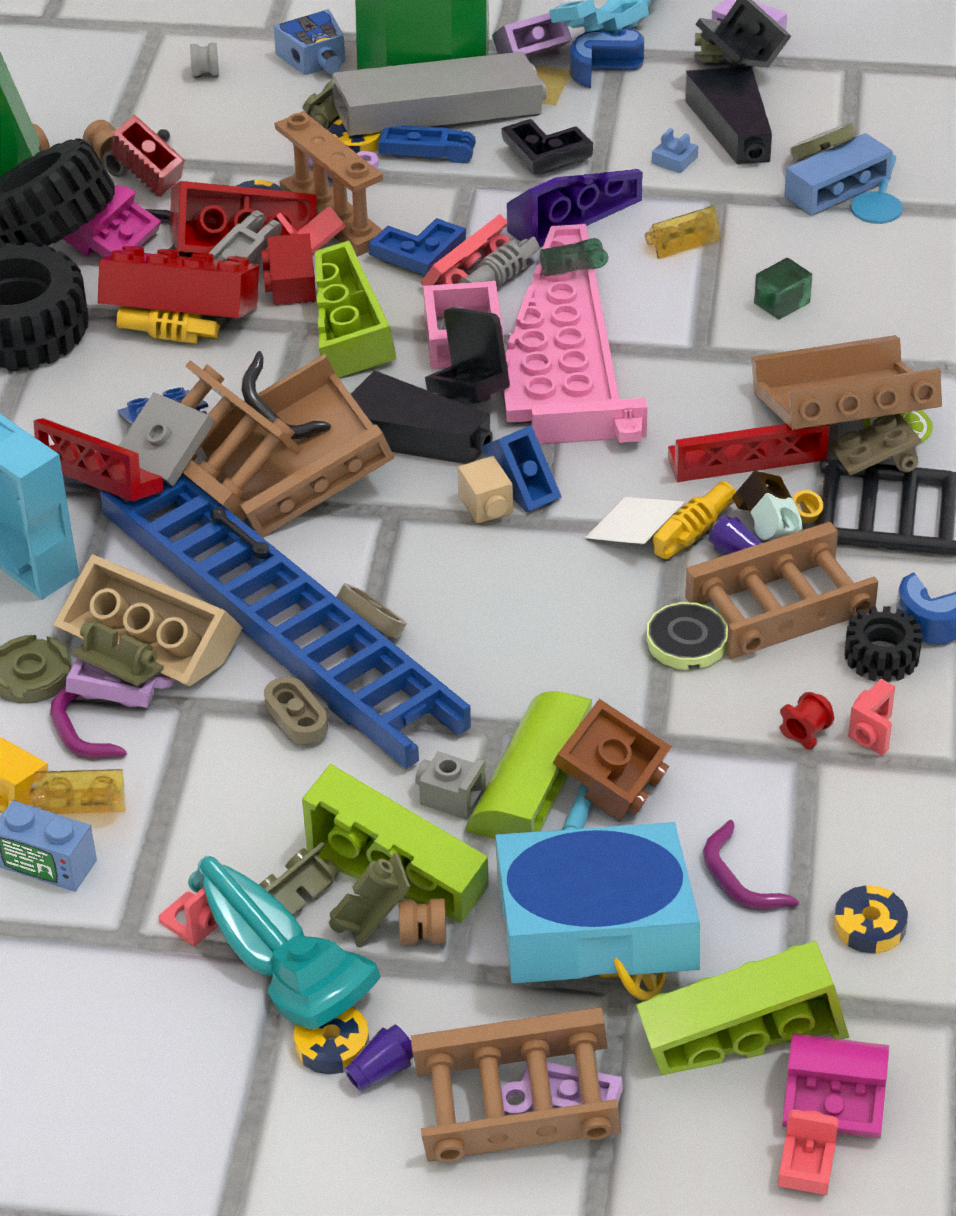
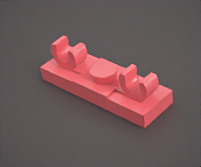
M501 214L492 219L436 262L420 282L421 285L453 284L452 281L458 284L459 280L468 276L461 269L464 267L468 271L474 267L483 257L480 254L483 249L485 256H488L497 247L499 248L511 240L509 237L500 234L508 224L507 220Z

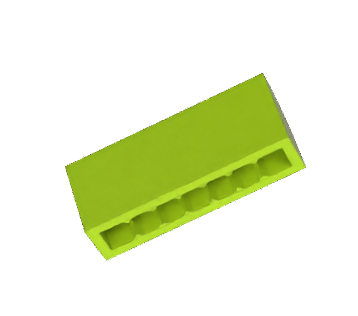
M549 691L541 693L531 700L467 822L466 831L496 839V834L539 832L542 830L569 775L554 765L553 762L559 751L592 709V699L565 692Z

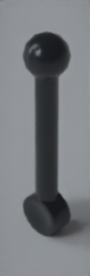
M214 508L211 511V520L215 523H222L253 549L255 558L264 559L269 556L268 544L264 542L257 543L229 520L223 509Z

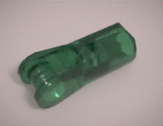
M590 238L575 244L541 249L540 264L545 276L584 269H598L606 265L609 258L607 252L603 249L601 241L597 238Z

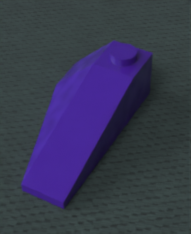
M639 169L555 177L507 202V232L518 241L535 237L541 248L544 246L551 226L586 224L588 226L642 201L643 172Z

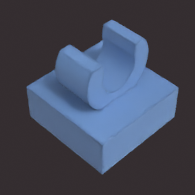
M669 128L661 136V144L652 151V163L682 173L698 158L699 146L690 143L689 134L685 133L680 138L673 137L674 129Z

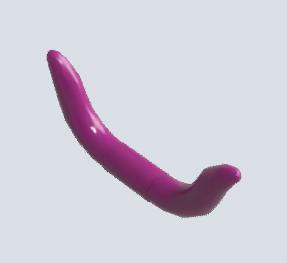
M66 687L58 692L51 702L50 716L61 741L67 749L77 756L89 759L123 757L127 755L126 750L120 746L111 743H89L80 739L66 713L68 704L80 696V694L65 692Z
M728 820L707 839L703 849L705 866L732 900L746 908L756 910H769L799 905L798 900L790 895L782 893L760 894L746 889L724 863L719 853L722 846L732 837L735 828L733 820Z

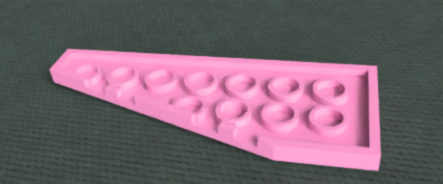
M586 224L550 227L542 249L540 263L535 267L532 284L528 286L516 318L515 330L513 334H510L507 342L508 348L505 355L508 364L510 387L502 390L507 422L531 421V405L619 400Z

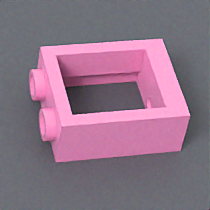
M496 281L423 286L424 315L431 369L452 366L447 332L437 328L436 317H444L445 310L452 307H463L461 309L494 313L500 318L502 326Z

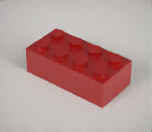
M123 246L122 250H114L111 252V255L99 260L98 303L240 318L258 307L260 265L249 264V258L240 256H229L227 261L214 260V255L209 253H192V257H181L177 250L159 249L157 254L144 253V247Z

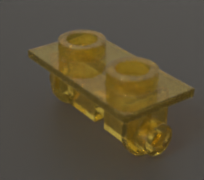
M713 205L654 223L649 232L645 233V240L649 246L654 245L656 247L658 259L721 240L716 207Z
M123 769L35 772L36 791H33L32 796L33 807L55 814L126 811Z

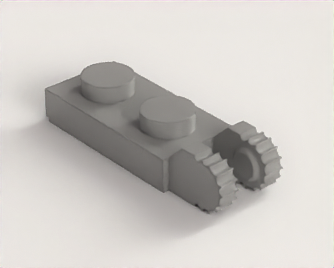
M256 210L241 224L238 223L209 254L214 255V260L227 261L229 256L249 258V264H252L261 254V250L267 248V237L280 236L282 225L276 220H271L263 227L265 216Z

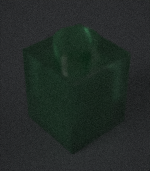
M787 257L756 274L754 303L780 320L810 303L813 274Z

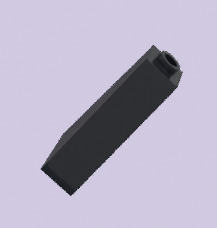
M752 66L687 70L685 84L686 103L735 163L770 162L772 131Z
M375 370L351 393L370 422L379 427L391 451L395 453L467 464L474 462L481 453H484L481 446L493 440V433L490 431V414Z

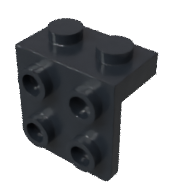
M736 0L722 21L699 18L696 22V26L702 30L700 34L702 38L714 46L718 45L724 51L723 57L735 66L747 65L752 66V68L755 66L769 68L791 38V35L753 0Z
M455 307L445 310L444 319L452 366L426 376L427 390L443 394L444 397L449 399L461 397L468 399L470 403H482L490 400V395L510 387L503 331L498 315Z

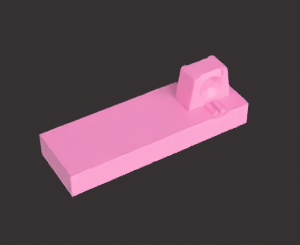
M646 398L531 405V426L539 444L617 439L619 443L641 442L642 437H646L647 434Z

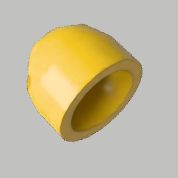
M798 491L792 499L800 514L802 525L811 524L819 518L823 509V501L813 491Z

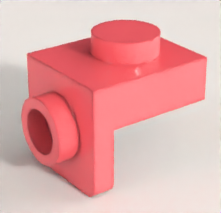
M880 679L869 691H862L851 707L848 737L880 755H884L889 750L892 723L888 719L892 716L895 693L894 685Z
M794 1109L789 1111L778 1177L779 1187L822 1195L828 1194L839 1121L837 1117L824 1115L817 1111Z

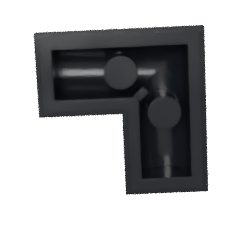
M528 119L501 128L503 141L535 175L591 158L593 155V142L577 126L546 135L532 119Z

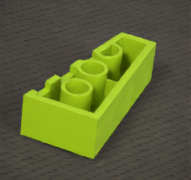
M350 241L315 251L320 356L326 354L334 372L339 378L396 360L390 325Z
M331 763L302 798L307 851L310 852L322 842L325 846L319 857L323 861H332L339 872L359 879L371 862H377L379 859L388 861L394 853H397L410 885L403 898L406 900L413 899L417 904H425L430 899L445 898V916L463 923L489 886L488 856Z
M816 940L803 945L789 947L784 952L759 961L747 962L734 970L714 977L702 978L692 985L669 993L657 994L650 1000L636 1004L661 1075L720 1064L725 1058V1054L735 1052L739 1055H746V1058L764 1055L766 1046L790 1042L791 1044L792 1033L811 1036L830 1033L832 1038L835 1039L849 1037L835 985Z

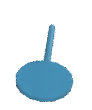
M892 155L891 173L896 161L895 155ZM889 178L881 182L878 192H865L854 197L851 201V211L855 217L874 224L892 222L900 217L903 211L902 203L893 195L885 193Z

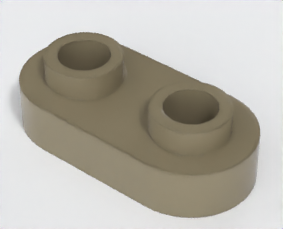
M344 583L336 596L387 639L390 637L398 639L407 625L406 621L355 586Z
M279 677L267 684L264 689L266 710L290 740L298 744L307 745L319 742L326 736L328 732L327 712L302 681L294 677Z

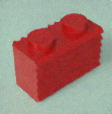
M136 115L130 117L114 131L111 156H116V160H121V165H126V169H131V174H136V178H141V183H146V187H151V192H156V196H162L181 179L185 159Z
M310 233L267 237L268 249L261 250L265 293L272 292L273 304L276 306L280 303L283 305L286 303L292 305L294 302L300 304L302 301L304 303L308 301L314 303L316 301V287Z

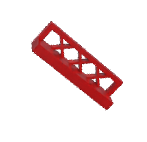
M44 418L33 421L34 437L59 454L63 475L130 501L163 492L162 476L141 469L139 467V453ZM49 435L52 441L54 442V445L49 446Z
M787 424L677 439L675 445L668 446V460L677 482L819 462L822 459H827L830 425L792 430Z

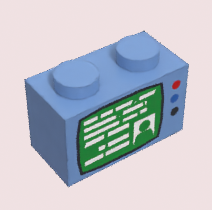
M12 800L0 817V867L68 890L77 891L97 861L91 825Z

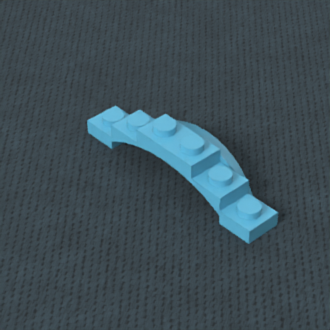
M581 0L562 3L560 6L550 9L549 12L552 23L565 21L566 26H571V28L584 27L585 32L604 31L612 35H618L620 30L638 26V20L649 16L648 7L651 6V0H608L599 9L595 7L594 0Z

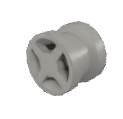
M209 43L205 47H200L198 44H190L192 76L199 77L202 73L219 76L217 44Z

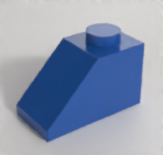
M531 425L481 446L485 457L494 456L513 485V500L525 512L534 510L562 497Z

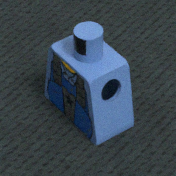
M329 9L273 26L275 53L302 74L309 75L322 70L331 74L337 72L345 62L344 36Z

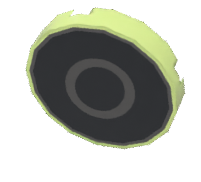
M679 602L667 605L652 615L647 623L646 641L648 642V649L651 655L664 665L676 669L689 670V665L695 666L700 664V668H704L720 660L727 650L728 625L723 616L711 607L698 603Z

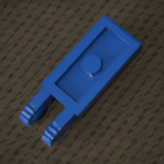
M401 125L382 130L378 151L379 154H389L396 157L404 155L421 156L429 159L447 157L454 163H467V161L472 159V150L475 147L476 140L473 134L467 131L463 132V130Z

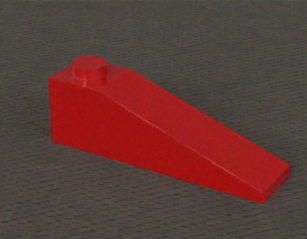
M180 181L171 188L170 226L175 249L181 253H209L238 223L241 224L256 210L265 216L263 227L271 220L281 223L277 217L281 213L298 232L316 217L317 194ZM281 223L282 230L280 236L290 235Z

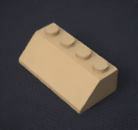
M91 554L53 624L55 628L84 640V637L80 635L82 625L86 621L92 622L97 620L118 631L117 644H119L120 637L123 635L132 637L144 644H149L152 646L153 651L157 653L156 662L164 665V669L158 673L188 687L225 663L243 629L225 610L94 554Z

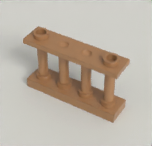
M304 111L294 113L288 118L274 123L275 129L293 143L295 173L279 181L282 191L317 194L316 216L330 206L345 224V228L334 237L341 243L350 241L357 257L369 252L368 243L382 229L368 218L366 188L383 181V174ZM308 156L313 161V173L309 170ZM327 172L332 175L333 189L328 186ZM347 188L352 191L353 205L348 202Z
M190 360L186 367L199 378V381L180 403L195 409L211 389L222 397L208 414L215 423L197 451L234 407L245 414V416L207 462L202 460L197 465L194 462L198 457L195 452L184 469L183 474L243 521L246 515L240 506L244 503L240 498L245 494L242 491L281 443L297 455L302 448L291 439L295 432L283 421L276 418L273 423L223 386L221 383L225 379L207 364L202 370ZM259 425L269 434L230 480L226 478L221 484L217 481L221 476L219 473L220 469L255 427Z
M826 522L687 567L685 598L689 603L701 605L712 601L729 624L726 655L731 660L850 620L852 616L856 618L857 612L861 610L868 614L869 607L876 606L879 581L875 576L856 583L851 580L836 561L838 530L831 522ZM820 566L838 589L818 595L801 572ZM785 578L801 601L782 607L765 584ZM749 590L765 613L745 619L729 598V595Z
M602 1007L411 1035L412 1053L418 1077L430 1075L432 1079L437 1126L421 1128L427 1161L453 1162L468 1155L581 1138L599 1140L610 1134L621 1133L617 1099L602 1101L594 1055L596 1050L608 1049ZM574 1054L582 1104L553 1108L546 1059L548 1057ZM526 1061L534 1111L505 1116L498 1066ZM478 1068L485 1119L456 1123L450 1074L455 1071Z

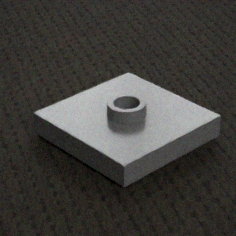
M153 392L119 446L139 453V467L141 469L162 476L164 483L174 487L215 421L208 414Z

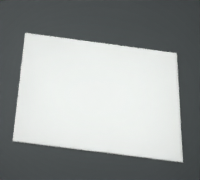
M624 497L585 539L645 544L685 501Z

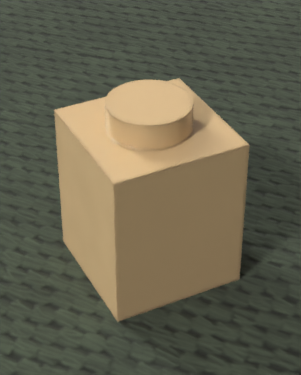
M494 456L458 466V496L476 524L513 513V485Z

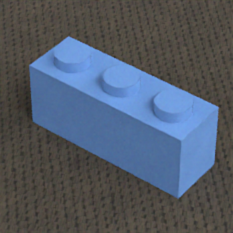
M864 133L838 146L809 157L786 168L785 198L808 214L814 215L880 185L886 178L891 180L893 150L867 133Z

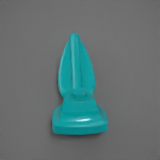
M203 857L198 863L197 870L189 876L188 885L192 891L197 893L204 887L213 917L226 941L238 957L250 969L263 975L273 976L268 987V994L276 1010L289 1021L308 1029H316L352 1007L380 979L381 975L374 961L364 956L344 951L333 941L304 936L302 927L280 901L247 876L229 866L220 864L215 857Z

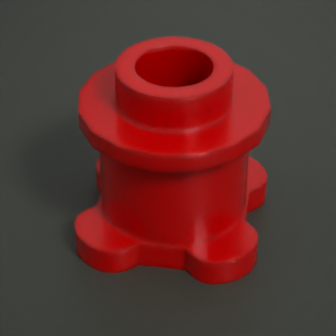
M805 692L799 697L798 705L793 707L790 704H786L780 709L783 723L779 728L785 737L794 739L801 743L805 749L811 750L817 745L815 735L821 729L829 728L835 718L832 705L826 697L813 692Z

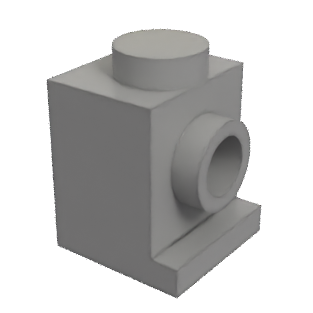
M437 751L432 761L424 759L420 763L415 777V782L419 785L420 804L468 820L486 788L485 760L477 758L473 763Z

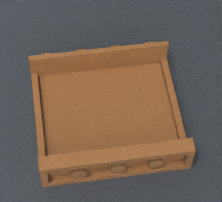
M896 335L752 356L754 393L792 430L942 407L941 369L936 368L916 372L910 369L901 361L900 338Z
M326 354L259 392L258 396L284 423L297 426L311 421H325L331 425V428L303 439H292L302 448L298 455L281 443L242 490L245 494L240 500L244 503L240 506L255 532L263 538L394 459L383 433L376 424L373 425L346 389L334 372ZM234 407L201 446L208 459L245 416L237 408ZM259 425L255 427L220 469V478L223 482L226 478L230 480L269 434Z

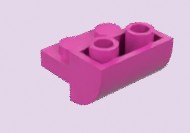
M115 185V195H113L112 201L106 204V208L102 212L97 213L91 221L83 224L80 229L63 237V240L86 256L95 251L105 258L111 255V252L114 250H122L123 246L143 245L159 230L161 220L134 202L136 194L134 190L122 185Z
M792 1033L782 1126L787 1127L789 1111L792 1109L817 1111L824 1115L838 1118L837 1133L881 1139L889 1045Z

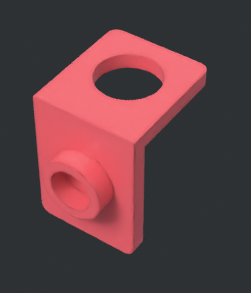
M330 206L298 232L281 213L277 215L290 235L310 233L312 254L345 228V224Z
M204 887L196 894L190 891L185 892L158 916L160 924L194 947L218 927L208 905ZM184 909L187 925H183L176 920L177 914Z

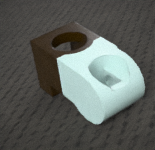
M754 470L732 496L738 509L750 511L754 519L756 535L760 539L771 541L802 530L800 514L781 476Z

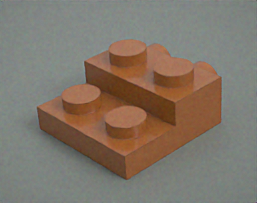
M599 699L559 751L553 764L589 788L584 798L621 822L627 812L634 816L637 815L650 795L644 791L647 784L649 783L655 788L670 767L663 761L672 746Z

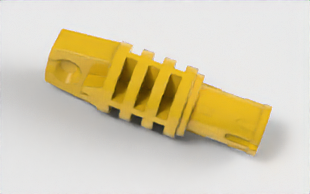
M120 306L117 313L118 329L145 331L152 338L197 344L198 337L218 339L220 325L216 321L201 319L202 314L155 309L144 310Z
M721 481L703 497H694L687 504H684L653 535L654 554L663 559H668L684 548L690 547L709 529L714 527L718 515L735 503L732 499V496L736 493L734 487L728 482Z

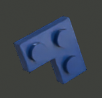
M436 218L416 236L388 225L368 243L369 255L426 275L436 262L466 240V228Z

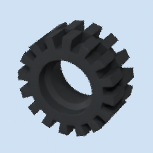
M876 606L869 607L868 615L864 610L857 612V618L852 616L849 620V626H847L844 652L845 659H848L847 665L851 669L857 667L856 674L861 677L866 672L869 673L868 680L876 681L877 676H883L884 681L890 682L892 675L895 676L897 681L904 679L905 673L911 675L914 672V667H917L919 664L922 643L921 626L919 623L915 624V618L912 615L904 618V611L897 609L895 614L890 613L891 607L883 606V612H878ZM884 641L892 643L895 646L883 647L875 645L872 642Z

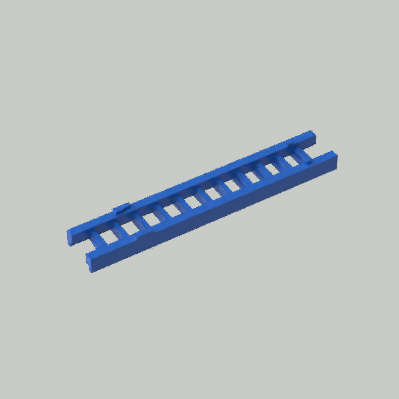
M183 473L174 487L163 482V492L127 503L117 495L104 490L100 491L103 514L209 604L223 609L243 627L242 632L327 702L328 708L346 724H353L405 769L419 761L418 745L400 731L405 726L429 712L457 736L471 728V707L467 702ZM173 503L178 506L152 522L146 520V518ZM214 508L223 509L226 517L257 543L264 542L268 544L269 556L264 559L255 558L253 549L222 523H215L211 520V511ZM196 523L202 526L176 542L169 539ZM221 542L227 546L200 562L193 559ZM244 563H248L253 567L225 584L218 580L219 577ZM271 583L278 588V590L252 605H248L243 600ZM294 604H298L304 609L276 627L268 621V619ZM321 624L330 631L302 649L293 642ZM346 646H349L356 652V654L330 670H326L319 664ZM372 668H376L383 674V676L355 693L346 686V684ZM399 690L404 691L411 697L384 715H380L372 708Z

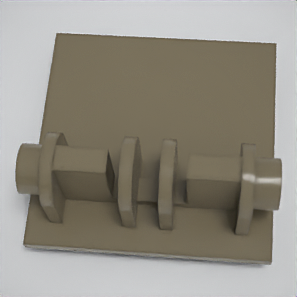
M900 414L879 417L873 422V425L860 431L847 432L841 435L838 441L830 444L829 447L851 476L888 458L895 463L898 470L910 472L918 465V456L914 446L922 443V441Z

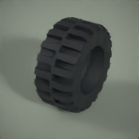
M76 138L75 140L70 139L61 144H55L49 149L42 150L33 157L22 161L0 177V247H4L7 243L24 245L25 242L35 243L37 247L55 244L62 240L63 237L74 233L83 224L95 218V215L102 212L106 208V204L112 201L113 195H115V183L89 142Z
M27 242L24 245L7 243L4 247H0V367L7 368L8 371H19V368L28 367L29 370L39 368V364L45 362L51 364L57 361L61 354L66 356L74 349L75 344H79L88 328V308L81 270L66 254L61 251L56 253L53 247L46 245L37 247L35 243Z

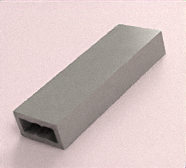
M524 52L334 72L332 78V102L349 136L379 133L384 128L401 125L430 127L541 114L542 100L546 99L545 82L540 80L534 64H530Z

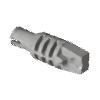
M530 237L518 243L515 238L509 240L480 260L478 269L459 280V283L496 281V286L499 287L529 266L526 260L540 250L536 238Z

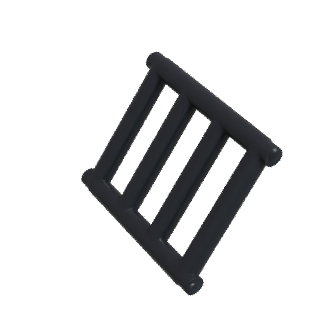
M822 459L820 461L821 473H824L821 496L823 509L819 516L818 525L826 522H831L834 525L840 475H850L839 460ZM877 463L851 475V477L863 478L858 529L835 527L838 530L837 543L956 555V540H954L956 472L919 467L910 472H902L898 470L896 465ZM879 479L902 481L898 533L874 531ZM918 483L942 485L938 537L914 535Z

